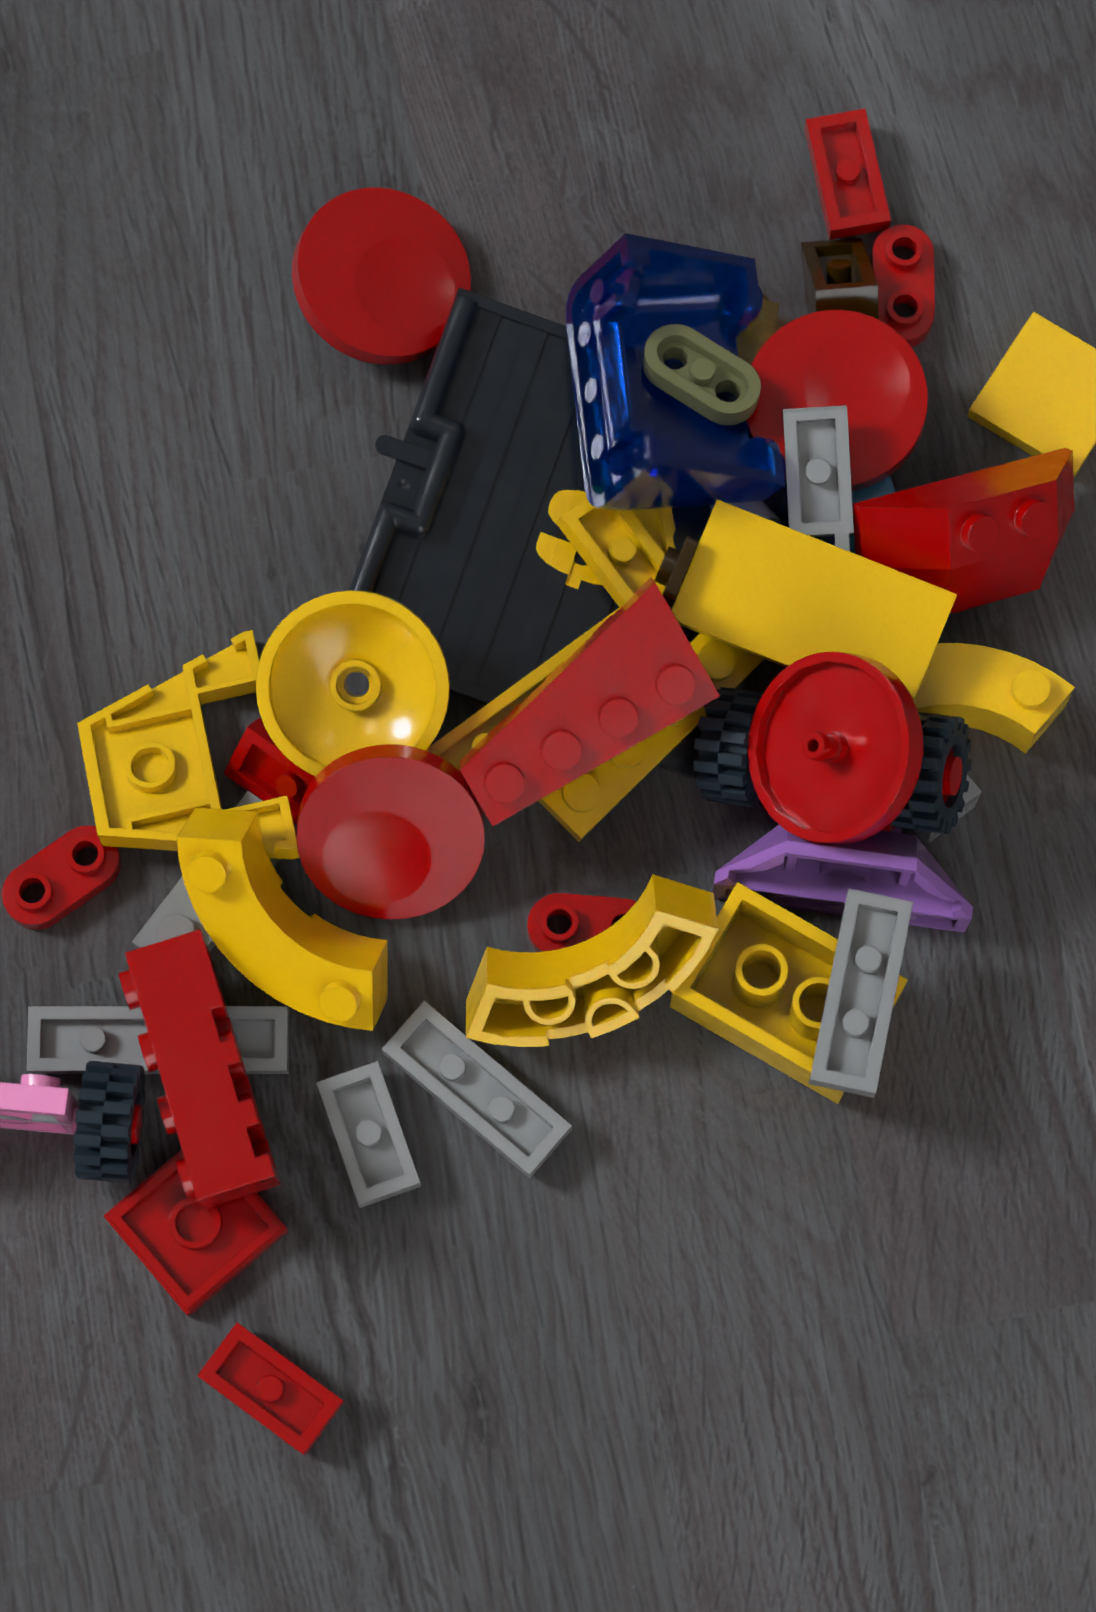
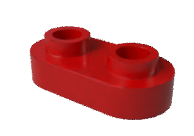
M895 225L885 229L877 237L871 255V266L878 284L879 320L897 331L911 347H914L927 338L934 321V249L929 237L922 230L911 225ZM900 246L907 247L913 252L914 256L908 260H902L894 255L893 250ZM898 304H907L914 309L915 314L911 317L903 318L898 316L893 308Z
M79 826L68 831L19 865L7 876L2 888V901L6 911L18 925L26 929L42 930L53 926L105 890L116 880L121 869L119 848L103 846L97 835L96 826ZM82 848H95L98 851V856L93 864L81 866L76 863V855ZM29 885H43L45 893L41 900L35 903H28L23 900V892Z
M549 894L538 900L529 913L527 920L529 941L536 952L557 950L584 942L611 927L637 901L627 898L580 894ZM554 915H564L569 918L572 926L566 933L555 934L549 930L547 926L548 920Z

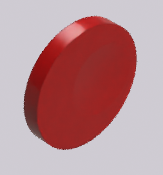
M368 187L355 189L328 201L315 213L302 232L296 244L292 261V282L295 296L304 317L323 340L339 352L371 364H403L417 360L434 351L438 346L459 287L468 291L471 289V274L467 254L452 226L439 212L424 201L405 192L389 188Z
M825 310L801 316L777 330L763 344L751 364L760 378L761 391L756 410L746 420V425L752 442L761 457L775 472L785 479L786 459L783 409L847 405L852 491L870 487L889 477L909 458L920 440L924 429L928 404L927 384L922 365L911 346L897 331L872 316L848 310Z
M844 652L811 654L795 661L780 672L769 684L756 707L748 739L750 774L756 793L766 811L788 832L802 839L819 843L844 844L857 842L871 837L887 827L908 803L917 784L923 759L921 720L915 702L906 686L897 675L882 663L863 655Z
M386 744L368 746L337 758L318 773L310 783L303 796L298 813L297 849L300 861L309 879L332 902L353 913L377 919L412 918L435 911L455 899L471 882L479 868L484 852V815L480 804L461 772L443 758L429 751L406 745Z

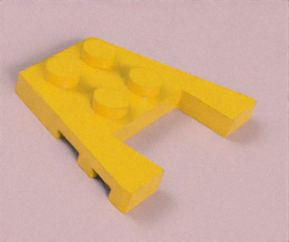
M253 630L242 632L231 638V646L207 659L202 654L182 665V673L152 689L147 684L77 723L97 835L101 845L178 851L176 836L195 808L222 809L202 705L256 693V676L260 659ZM287 796L225 809L259 812L261 834L269 858L291 860L299 858L296 831Z

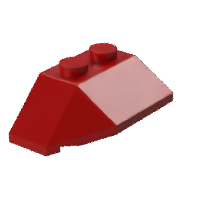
M1062 448L853 503L855 554L957 594L950 614L1038 590L1075 510L1073 450Z

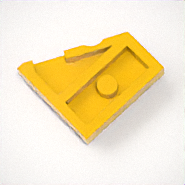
M656 450L561 515L556 522L619 607H622L650 577L655 580L668 547L675 548L673 536L676 529L671 506L666 505L660 475L663 470V464ZM656 583L660 592L663 593L665 586Z

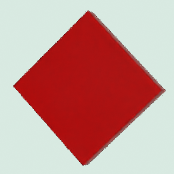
M181 1149L103 1217L184 1313L190 1317L289 1231L257 1193L207 1209L197 1201L196 1196L187 1198L176 1165V1160L184 1158Z

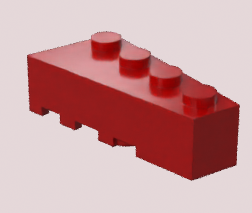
M652 577L614 615H611L592 633L593 635L565 662L563 661L551 672L537 689L522 703L518 704L460 760V772L492 827L720 697Z
M201 929L125 952L129 970L118 973L129 1009L141 1008L148 1032L137 1035L148 1072L159 1070L166 1095L157 1097V1103L167 1134H178L184 1158L176 1160V1165L187 1198L196 1196L197 1201L207 1209L281 1185L214 965Z

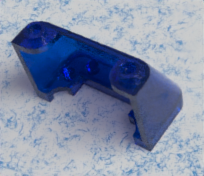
M625 233L573 284L566 304V328L584 487L587 500L591 506L615 511L715 505L717 499L728 504L761 502L785 486V459L780 452L778 444L773 439L756 436L749 440L747 420L735 425H721L710 421L653 385L646 377L643 369V356L647 339L655 330L669 324L688 326L738 357L736 337L747 328L751 321L757 318L763 303V294L758 285L754 258ZM669 359L664 362L671 369L684 367V364L676 359ZM720 392L717 394V397L725 402L737 400L730 392Z

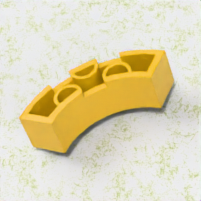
M937 643L914 702L918 712L962 717L965 719L964 724H968L969 728L995 735L1026 754L1065 708L1075 687L1053 671L1032 660L1007 651L964 643Z
M195 808L176 836L178 858L184 885L192 906L217 948L255 986L292 1009L324 1022L347 1028L373 1031L388 1000L387 940L354 934L325 921L316 914L308 916L297 907L281 889L283 881L272 865L263 842L259 812Z
M652 875L638 901L621 919L602 933L584 942L544 952H513L486 947L466 999V1038L489 1044L513 1047L549 1046V1039L567 1038L584 1033H589L590 1037L594 1038L638 1019L640 1010L657 1000L666 991L670 990L672 993L676 991L695 970L708 951L718 931L714 893Z

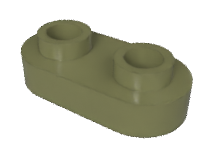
M665 325L655 330L649 336L644 350L643 369L646 377L653 385L717 424L735 425L751 417L758 404L761 382L756 370L750 364L685 325ZM669 359H676L681 361L684 367L671 369L664 362ZM720 392H730L737 400L725 402L720 400L717 394Z

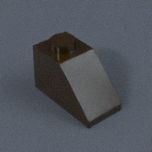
M862 237L801 242L808 314L825 310H848L863 313L879 320L878 284Z

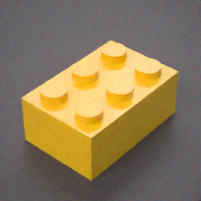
M737 882L717 916L718 931L708 951L690 976L672 993L670 1008L838 1104L845 1093L844 1091L809 1084L838 939ZM901 975L898 978L893 1008L908 982V979Z

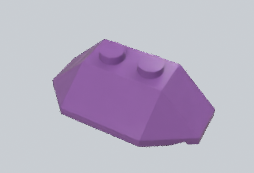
M778 825L715 872L712 889L715 899L727 900L735 885L739 882L782 908L839 916L843 915L848 889H854L912 901L913 907L909 925L965 933L972 919L973 906L916 835L902 834V828L896 827L891 831L881 830L864 840L839 844L808 841L793 835Z

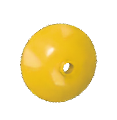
M347 590L316 597L296 608L281 621L269 637L262 651L256 676V696L263 724L277 748L296 766L307 773L317 776L318 773L337 758L368 746L395 744L427 750L438 735L447 713L450 680L442 648L433 632L417 614L405 605L387 596L368 591ZM360 672L368 678L369 689L365 694L356 695L348 689L347 677L350 673Z

